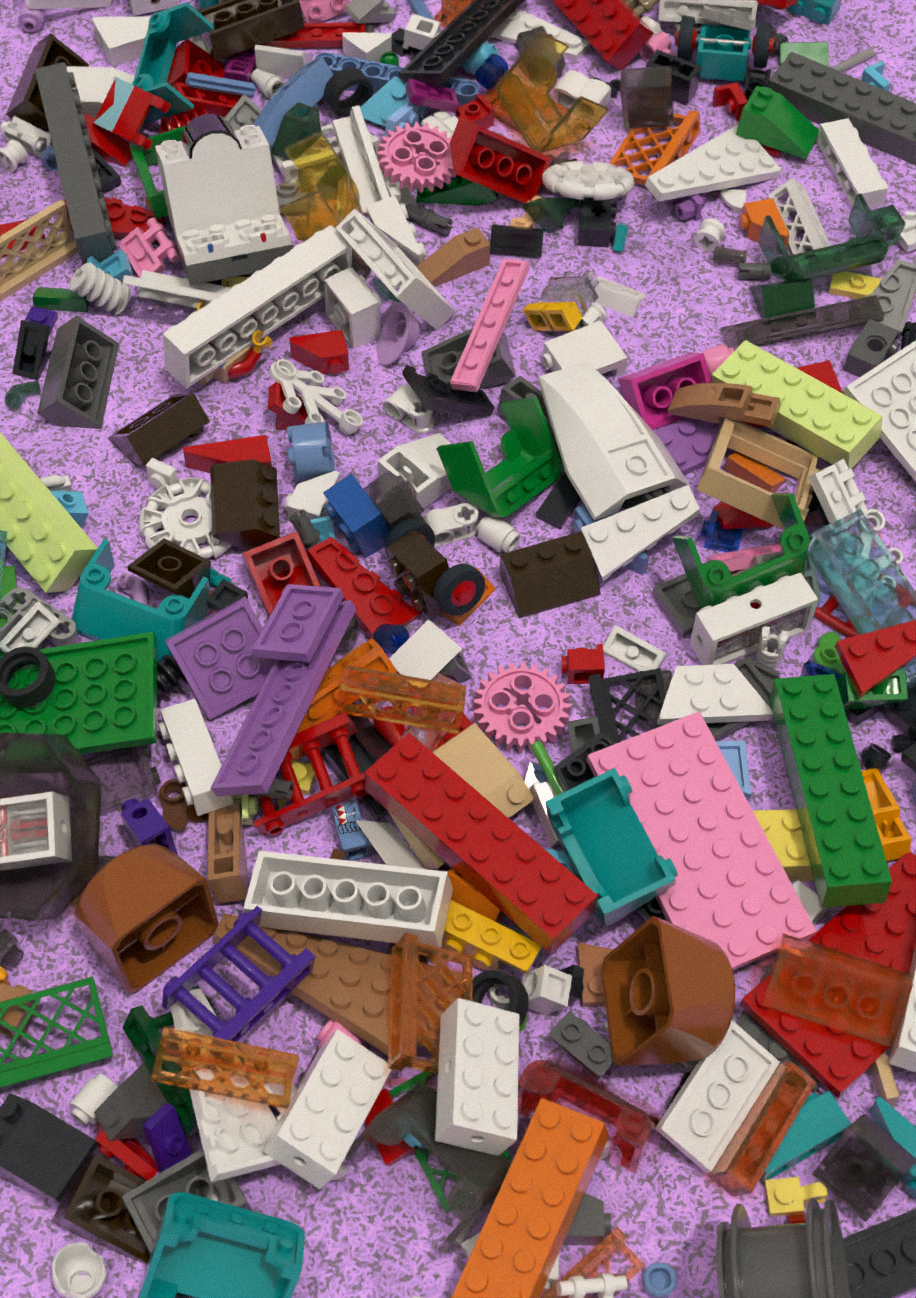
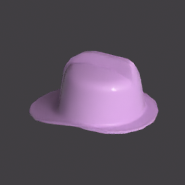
M396 302L392 304L383 316L381 332L376 347L377 358L380 364H392L399 358L402 352L409 350L419 337V322L416 317L410 314L409 308L404 303Z

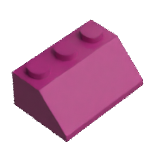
M694 352L683 354L618 378L624 399L652 430L686 418L668 414V408L677 389L695 384L712 383L704 353Z

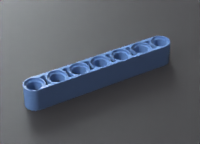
M326 52L320 53L315 57V60L323 57L333 75L342 69L350 67L361 70L373 86V95L394 76L400 78L399 72L404 68ZM449 77L445 83L437 85L455 90L459 103L458 107L475 100L476 95L479 94L478 84L471 80ZM358 84L350 86L346 90L355 91Z

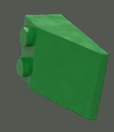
M756 86L743 108L736 135L746 139H754L760 144L807 159L818 138L819 129L780 93L774 92L768 87Z

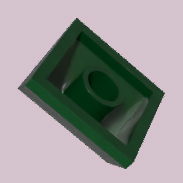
M799 278L750 286L764 327L816 320L813 280Z

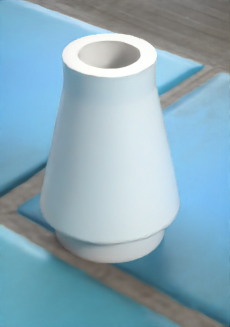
M256 69L251 74V81L270 99L285 84L281 76L262 71L261 69Z

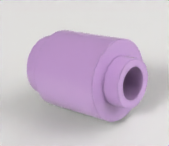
M24 1L18 18L20 27L28 32L40 31L47 9H28Z

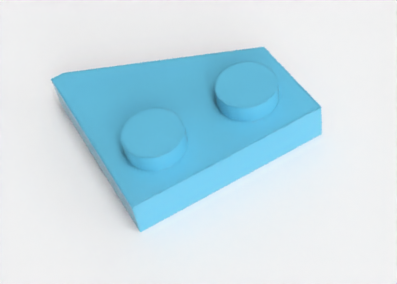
M394 76L360 107L364 120L386 128L387 118L409 101L405 88L407 82H402L400 78Z

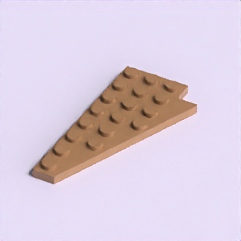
M224 913L214 933V944L233 928L234 922L239 916ZM260 927L290 955L296 954L298 956L307 948L316 956L313 971L290 993L405 1066L409 1065L416 1044L439 1050L441 1015L457 998L463 999L466 987L472 980V975L298 931ZM247 936L235 947L268 977L272 975L275 978L282 971L283 965L251 937Z

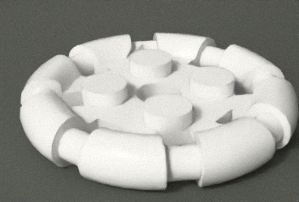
M583 161L563 162L560 165L550 166L542 175V182L549 191L555 194L560 193L561 196L583 200V197H590L594 200L614 199L617 196L622 197L628 194L634 187V177L629 171L603 162L593 161V164H583Z
M205 479L177 480L178 483L172 485L165 484L150 495L146 500L147 506L142 508L139 517L140 534L146 538L145 544L149 549L165 538L206 559L210 557L215 559L232 547L233 544L212 537L211 483H207ZM202 493L207 494L206 499L199 496H201ZM165 509L164 513L157 510ZM190 515L197 517V520L191 523L183 521L185 517ZM163 528V531L156 533L157 529ZM207 541L209 546L200 549L198 544Z

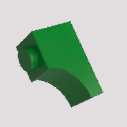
M905 670L895 671L888 679L871 688L860 699L846 671L836 679L844 709H868L876 705L905 702L908 700Z

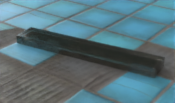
M877 295L724 326L720 327V333L724 344L728 348L733 347L735 351L745 340L760 347L866 325L869 318L881 322L884 321V313Z

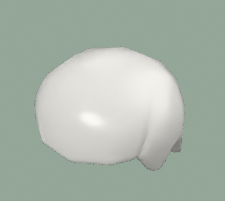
M84 1242L69 1243L57 1251L52 1262V1282L57 1292L64 1298H93L101 1292L107 1278L102 1255H98L90 1248L89 1244Z

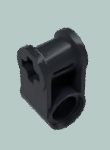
M747 66L743 86V94L747 101L756 86L768 87L772 69L762 71Z

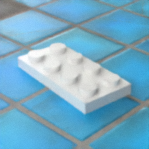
M731 1021L729 1030L720 1046L710 1056L699 1060L655 1129L704 1172H711L780 1062L734 1021Z

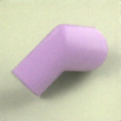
M129 573L121 574L117 581L119 587L133 597V600L148 605V587L146 583Z

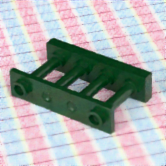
M199 985L193 986L191 990L199 989L200 987ZM205 996L213 1009L210 999L207 996ZM143 1005L132 1008L122 1029L168 1104L174 1106L179 1121L187 1135L191 1136L198 1133L199 1129L186 1073L175 1058L181 1055L179 1042L168 1044L158 1031L174 1025L172 1012L170 1011L153 1018L148 1015ZM235 1045L234 1047L242 1061L246 1060L238 1046Z

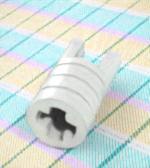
M764 626L761 631L755 661L765 668L776 670L783 658L789 636L788 631L782 630L779 636L770 634V627Z

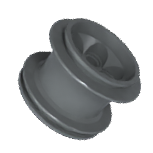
M811 1198L807 1204L806 1223L751 1227L749 1216L742 1204L735 1205L731 1224L728 1221L720 1222L716 1247L719 1298H851L844 1239L838 1211L833 1200H826L824 1208H820L818 1201L815 1198Z

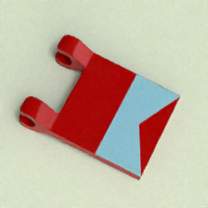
M115 77L93 123L149 150L152 141L138 132L151 106L167 113L171 104L156 95Z

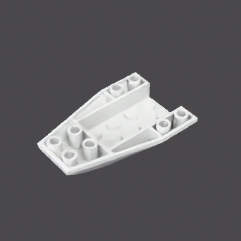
M585 362L538 377V383L566 474L594 521L618 513L623 502L627 499L666 486L674 491L689 485L663 441L611 383L592 366Z

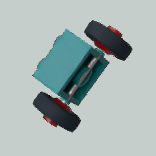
M682 16L680 30L676 31L674 45L678 46L677 57L690 62L697 42V65L701 66L700 78L707 80L723 79L736 82L745 80L748 54L751 47L754 55V67L766 68L768 53L773 54L774 38H770L771 23L769 22L758 23L757 33L753 36V42L750 39V30L727 26L702 25L701 35L697 37L695 17Z

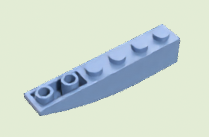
M323 57L304 65L280 87L253 123L254 126H259L269 143L270 151L276 147L275 142L277 140H281L290 134L289 128L300 124L305 119L303 115L315 110L319 106L317 102L324 100V89L333 73Z

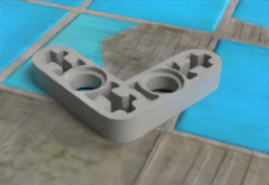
M25 588L12 589L0 600V618L7 619V623L0 627V641L38 600L61 621L57 628L64 632L69 630L67 634L63 632L59 634L55 627L46 639L57 646L71 645L77 640L78 632L75 622ZM25 600V603L23 605L21 603H17L15 605L16 601L23 602Z

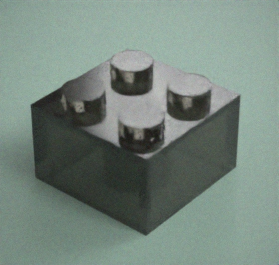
M672 66L621 69L620 92L624 129L674 126Z
M863 1114L849 1125L812 1175L864 1222H867L884 1205L916 1165V1158L868 1116Z

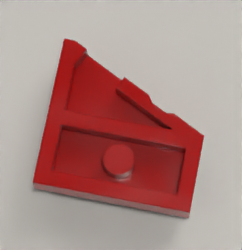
M99 1123L95 1140L99 1142L98 1148L110 1158L118 1157L125 1163L124 1168L139 1178L143 1177L148 1181L156 1175L159 1167L155 1157L143 1148L135 1138L110 1141Z

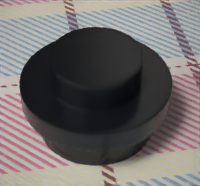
M870 743L868 748L864 747L861 751L865 757L863 761L869 767L877 768L878 770L889 767V760L892 756L879 745Z

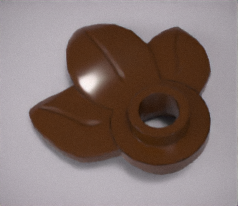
M171 779L161 786L158 793L160 803L164 806L163 819L174 831L182 832L187 826L188 821L193 823L209 821V812L198 816L194 805H187L182 790L183 787H186V783L179 784L177 779ZM177 792L180 794L177 798H169L171 793Z

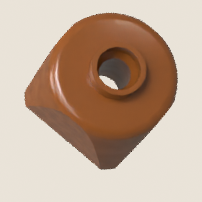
M159 844L134 847L109 861L86 885L80 895L75 912V919L82 933L128 994L140 991L211 938L219 925L207 879L177 854Z
M652 916L604 957L601 967V978L612 1059L618 1066L698 1061L710 1056L720 1046L729 1030L733 1017L735 980L729 959L717 943Z

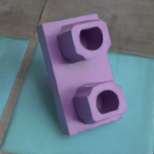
M707 192L665 200L664 202L666 204L679 202L676 204L675 212L681 221L691 217L698 221L703 218L701 210L707 202L705 197Z

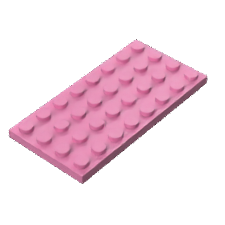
M700 711L587 755L586 761L595 777L613 768L616 769L619 776H626L633 791L628 794L631 806L657 854L661 855L664 860L670 858L678 872V876L675 877V885L655 897L667 922L717 943L726 953L732 970L816 934L817 931Z

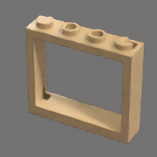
M725 418L715 437L697 491L784 529L771 496L773 493L720 470L728 447L797 478L794 497L804 521L809 511L807 508L812 500L813 495L811 494L814 490L808 477L819 471L816 468L818 456L741 421Z

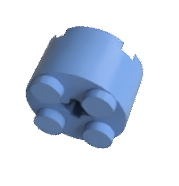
M328 422L287 427L289 443H293L292 447L288 448L290 465L296 464V466H293L295 482L307 481L335 471L334 451L332 452L331 448L332 438Z

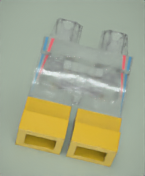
M585 271L579 277L573 272H564L561 277H551L547 282L549 286L543 289L541 298L537 303H528L523 309L532 329L535 331H552L553 329L554 331H573L590 308L592 302L598 299L595 288L598 286L599 281L593 271Z

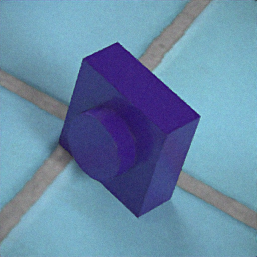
M32 306L25 320L50 325V335L58 315L56 311Z

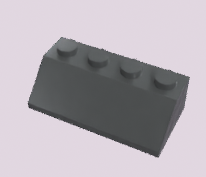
M77 315L59 327L56 331L37 414L56 426L100 429L103 423L119 343Z

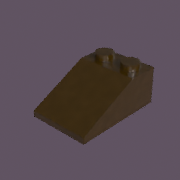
M98 1154L91 1155L65 1193L51 1222L85 1240L148 1265L151 1253L122 1198L123 1195L146 1181Z

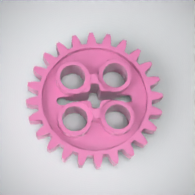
M415 122L414 127L405 123V129L397 125L395 132L388 130L387 137L383 136L381 144L378 145L377 155L380 170H384V178L391 176V184L400 182V189L405 185L409 186V192H412L415 187H418L420 193H423L424 187L433 192L434 185L442 189L443 182L450 184L451 177L456 178L449 144L452 137L447 138V131L439 133V126L429 129V123H426L424 127H420L418 122Z
M511 662L507 671L502 666H498V675L488 672V681L481 679L480 689L475 690V700H473L474 720L478 721V727L481 730H485V735L489 739L495 736V746L505 742L506 751H509L513 745H517L519 753L522 752L524 746H528L530 751L533 752L530 745L541 741L544 748H546V739L555 743L557 733H564V727L569 721L568 714L571 712V704H569L570 694L565 693V683L558 684V675L549 678L548 668H545L540 673L537 671L538 666L536 663L531 669H527L525 662H522L519 669H516L515 665ZM525 687L527 690H519L518 688ZM502 704L505 705V707L500 708L495 705ZM545 706L548 709L543 710L539 709L538 707ZM522 723V724H525V725H527V726H525V727H518V726H516V724Z

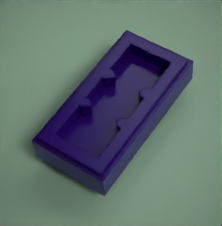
M165 1103L143 1125L161 1173L192 1155L174 1106Z

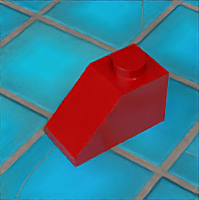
M343 329L289 337L292 359L321 374H339L342 371L349 370V356Z

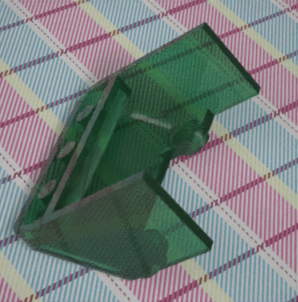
M862 193L856 195L848 219L856 236L854 239L836 245L789 255L771 216L767 215L764 218L758 240L767 263H771V271L778 279L789 281H807L877 264L885 259L889 248Z

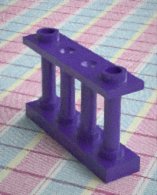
M258 905L250 913H242L234 922L233 928L179 978L177 976L171 978L162 990V1007L166 1011L179 1001L212 1031L211 1036L213 1037L210 1051L219 1059L226 1055L313 971L316 956L305 948L298 956L296 954L290 955L258 927L262 914V909ZM247 936L251 937L283 965L282 971L275 978L272 975L268 977L235 947ZM226 957L259 986V993L253 999L249 997L245 999L214 972L212 968ZM203 979L236 1009V1015L228 1022L217 1018L188 992L198 981Z

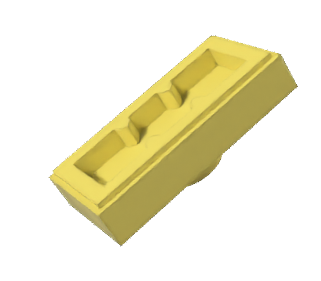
M834 269L828 293L864 301L877 288L881 278Z

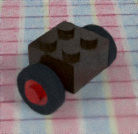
M419 518L403 520L391 530L385 543V552L389 558L387 564L396 577L394 585L398 592L403 596L407 595L417 611L422 610L430 618L442 610L452 616L462 615L470 611L480 601L485 590V580L482 574L472 565L465 563L449 568L447 559L434 548L435 533L432 528Z

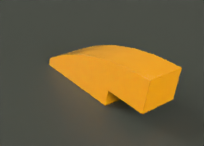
M878 769L863 770V779L886 861L900 859L905 853H910L912 840L899 818L900 807Z

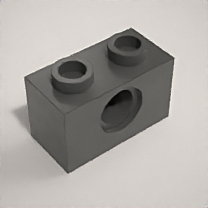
M869 318L847 355L843 371L861 377L887 360L888 357L896 354L900 343L896 342L899 331Z

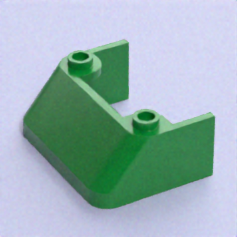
M537 396L501 403L510 428L502 436L500 443L505 459L486 473L473 441L441 445L436 448L453 491L493 518L509 516L556 481L562 473V463Z
M776 492L771 495L784 528L779 538V544L783 553L731 575L728 566L719 560H710L702 564L692 537L679 535L672 537L700 610L706 606L713 607L723 603L732 596H741L749 593L757 586L772 584L783 576H792L800 572L804 575L807 567L810 539L793 493Z

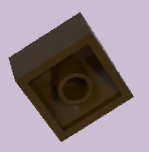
M163 538L128 565V571L176 595L190 599L203 577L209 578L210 585L211 561Z

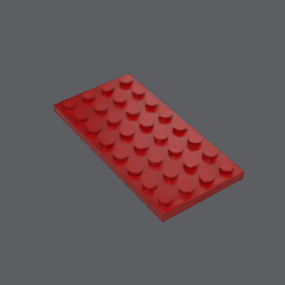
M911 851L910 853H905L889 868L892 883L885 903L846 906L751 990L739 1004L837 1098L872 1067L885 1051L887 1052L893 1047L916 946V855ZM869 1003L871 1004L874 1016L868 1010Z

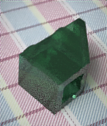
M297 102L283 115L272 148V154L291 160L297 158L322 135L319 109Z

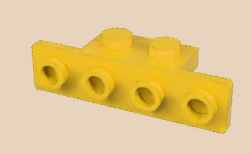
M452 900L450 901L441 943L447 952L454 956L463 955L471 959L472 963L482 970L491 969L499 971L502 964L505 963L523 973H528L541 950V946L537 942Z

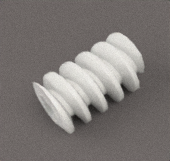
M86 263L79 267L69 284L71 291L74 292L78 289L79 296L83 297L86 295L87 300L90 302L95 300V305L98 307L103 306L106 312L114 309V314L116 315L123 311L131 297V290L128 285L122 284L120 280L113 278L108 273H104L102 269L96 268L92 263Z

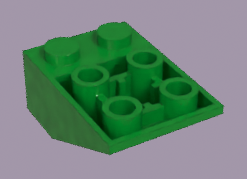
M456 175V178L451 177L450 184L443 182L442 189L434 185L433 192L424 187L423 193H420L417 187L416 202L480 206L498 200L499 192Z

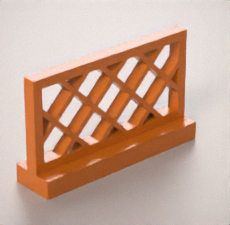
M645 107L609 164H613L615 167L626 164L628 167L626 170L634 177V183L645 185L649 176L688 153L701 132L700 112L690 110L687 116ZM648 117L658 119V121L646 123ZM673 123L681 124L671 129L668 126ZM663 127L665 130L656 134H653V132L651 131ZM645 132L648 134L647 137L638 140L635 137ZM668 137L671 139L670 142L661 145L658 142ZM653 143L655 146L645 150L641 147ZM635 148L638 150V152L630 155L625 153L627 150ZM657 153L661 155L660 158L651 161L648 158V156ZM639 159H643L645 162L635 166L631 163ZM650 170L649 176L638 174V172Z

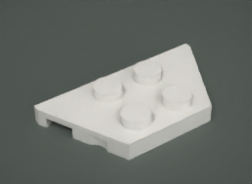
M734 664L676 666L657 724L665 725L700 711L706 723L768 721L773 713L771 708Z

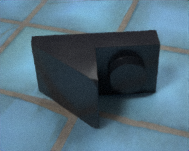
M21 320L12 374L39 380L52 350L47 349L50 325Z

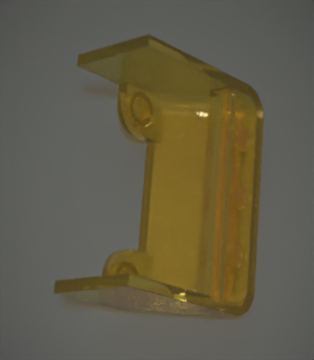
M542 32L538 34L497 86V94L527 145L529 148L540 153L581 142L609 111L607 107L580 96L564 116L561 115L549 93L557 82V72L553 65L569 47L566 43Z
M319 132L286 147L287 154L299 170L298 179L296 180L298 189L302 194L305 193L306 195L282 205L281 211L292 225L293 232L299 241L305 242L317 231H322L330 225L336 229L354 209L359 212L360 195L358 188L323 132Z

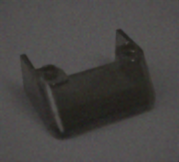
M419 1085L381 1111L353 1142L345 1159L362 1162L378 1142L389 1146L396 1145L410 1132L459 1179L448 1194V1206L461 1222L438 1248L443 1254L455 1253L489 1214L512 1161L503 1152L496 1156L435 1141L437 1090L430 1086Z

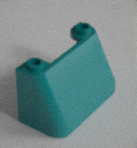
M615 768L545 801L550 824L578 878L598 895L595 911L605 928L621 920L675 885V877L678 876L670 858L664 860L661 855L657 854L630 804L628 794L633 792L631 785L625 775L619 776Z
M173 1193L168 1198L138 1298H175L177 1292L196 1298H292L302 1272L305 1233L301 1227L290 1221L190 1193Z

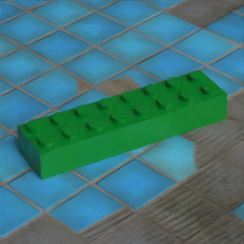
M835 674L774 678L770 705L821 908L885 903L892 880Z

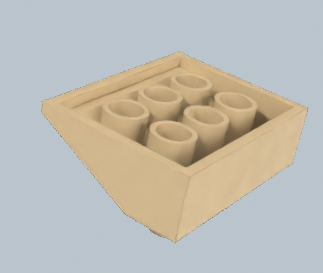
M475 723L433 751L438 758L508 818L535 800L519 772ZM389 812L425 869H438L446 863Z

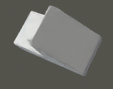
M351 0L344 9L358 24L392 22L397 15L386 0Z

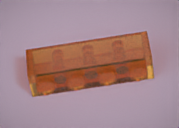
M791 1061L778 1065L717 1164L707 1176L732 1197L752 1193L816 1081Z

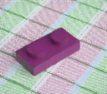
M409 79L405 86L409 102L417 106H427L439 111L444 110L455 113L459 106L454 89Z

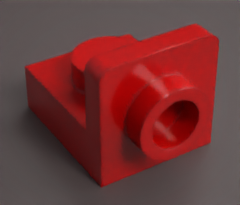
M736 82L715 87L712 106L716 108L726 105L727 112L733 114L736 122L740 121L747 99L739 84Z

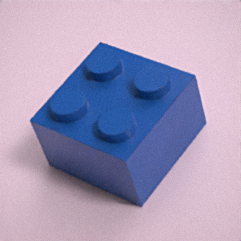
M352 473L323 492L328 502L324 505L325 509L332 517V522L340 533H344L346 541L355 553L360 550L363 556L367 558L385 546L386 539L390 533L387 523L380 510Z

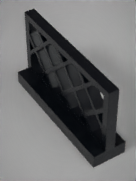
M660 668L601 679L600 674L588 676L600 732L616 743L622 742L627 734L631 737L640 735L632 730L639 719L652 725L648 731L663 726L658 725L657 720L644 714L651 703L660 708L663 706L666 693ZM656 679L657 687L651 694L638 688L643 681ZM622 685L629 690L620 700L610 694L609 687ZM634 693L646 699L639 710L627 704V701ZM621 709L634 715L626 726L615 720L616 715Z

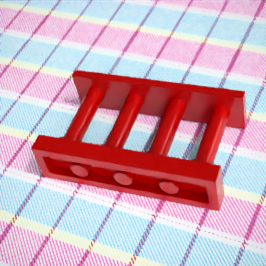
M346 712L296 733L279 768L285 781L294 782V787L290 788L294 790L291 798L293 804L276 811L271 797L264 796L262 799L258 798L264 817L253 821V823L263 835L279 834L285 830V827L352 797L358 798L368 794L365 791L364 773L360 772L348 740L351 735L358 732L354 722ZM333 743L338 746L350 778L332 786L320 754L322 748ZM308 756L321 792L304 799L292 764L295 760Z

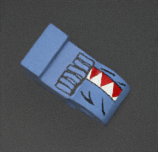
M352 801L332 806L333 822L340 848L346 852V860L356 861L371 857V842L356 822V820L363 821L357 802ZM361 848H362V850L359 851V852H356V853L350 852V851H354V850H357V849H361Z

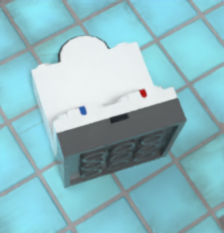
M203 114L193 118L186 124L182 132V141L167 140L162 142L161 145L155 146L172 238L177 246V253L180 256V262L189 285L254 273L270 265L277 257H282L292 250L290 233L279 212L269 143L259 126L245 125L240 130L234 131L231 124L224 117L215 114Z

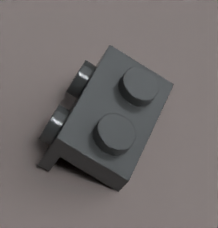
M569 1011L549 1033V1038L597 1078H601L605 1073L610 1076L618 1068V1065L612 1059L610 1041L603 1039L592 1030L586 1021L576 1017L572 1012Z

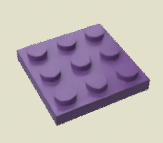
M246 597L239 599L165 640L209 720L258 694L276 660L257 658L252 650L263 627Z

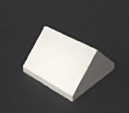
M255 44L256 69L279 75L282 79L289 80L304 65L311 62L313 58L312 54L303 51Z

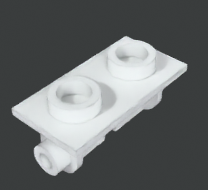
M13 116L12 122L8 121L1 124L0 130L6 136L5 140H16L26 151L42 158V152L52 144L49 133L16 116Z

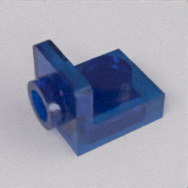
M712 511L710 521L704 520L700 537L706 538L704 548L725 553L738 551L743 528L722 529L719 522L716 521L717 512Z

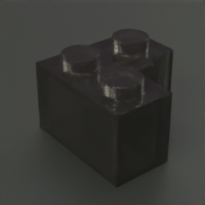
M388 471L363 488L382 513L390 532L397 524L409 518H419L425 521L421 516L424 510L418 500L414 498L417 492L409 480L405 481L402 475L396 476L391 471Z

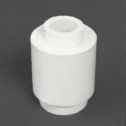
M484 517L477 527L479 532L478 538L500 553L514 551L521 539L517 529L500 518Z
M98 1073L95 1078H90L69 1103L73 1109L70 1113L71 1116L84 1126H87L88 1123L96 1125L98 1119L94 1111L118 1087L109 1078Z

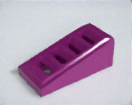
M241 51L235 53L225 69L224 78L251 83V74L256 70L255 52Z

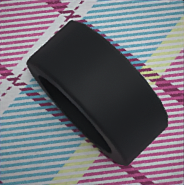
M355 67L345 68L335 73L326 83L324 89L325 101L333 112L340 117H350L352 107H361L373 96L372 84L364 73ZM358 84L357 89L350 97L339 101L340 96L347 88Z
M28 646L14 648L0 658V694L12 706L22 708L34 706L43 701L52 692L56 682L55 671L45 654L37 648ZM27 665H38L40 667V673L32 684L21 689L9 688L10 678L18 669Z
M486 970L476 975L467 985L463 999L482 1004L484 995L490 987L496 984H503L508 988L510 994V1004L507 1011L519 1014L520 1026L525 1020L529 1008V996L525 986L518 978L498 970Z

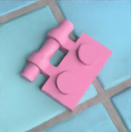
M150 218L147 221L149 229L145 233L137 227L118 243L122 251L127 254L129 262L139 278H141L142 270L162 273L166 269L162 260L166 257L172 263L180 259L177 253V246L172 240L168 239L166 229L155 218ZM155 240H157L160 244V246L156 249H154L151 244Z

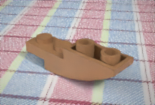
M703 383L677 389L668 408V414L719 424L723 418L772 427L781 402L780 398L753 393L752 386L731 383Z

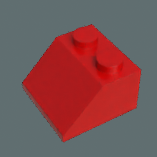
M185 39L175 49L167 83L172 87L175 82L186 84V77L190 72L224 78V64L218 60L215 61L210 54L189 39Z

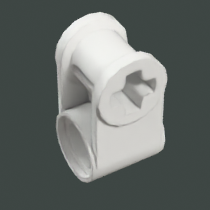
M406 384L401 385L383 402V408L391 417L395 416V420L402 422L413 431L428 433L434 428L435 422L431 416L433 410H428L422 406L420 399L410 386Z
M461 503L427 512L423 516V521L435 533L434 547L440 546V543L447 545L451 542L469 539L477 535L479 512L477 507L471 503Z

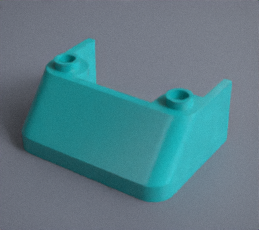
M188 2L154 13L149 19L148 30L132 85L164 99L171 106L167 113L151 106L143 122L145 124L160 120L162 117H169L193 109L194 105L167 83L177 42L209 32L214 29V25Z
M103 539L80 577L71 617L75 622L78 635L96 641L154 632L157 637V661L161 662V658L164 655H170L174 658L165 640L203 620L209 610L206 603L207 598L211 595L209 578L203 577L190 599L180 595H171L166 597L157 609L107 590L111 583L110 573L115 565L110 543L108 540Z

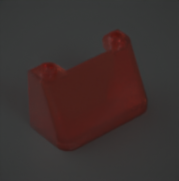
M546 1057L530 1063L518 1081V1114L529 1119L532 1113L536 1111L541 1098L557 1103L560 1098L615 1126L617 1132L612 1144L618 1146L621 1151L622 1160L620 1166L636 1173L657 1131L655 1128L660 1121L659 1114L652 1105L556 1057Z

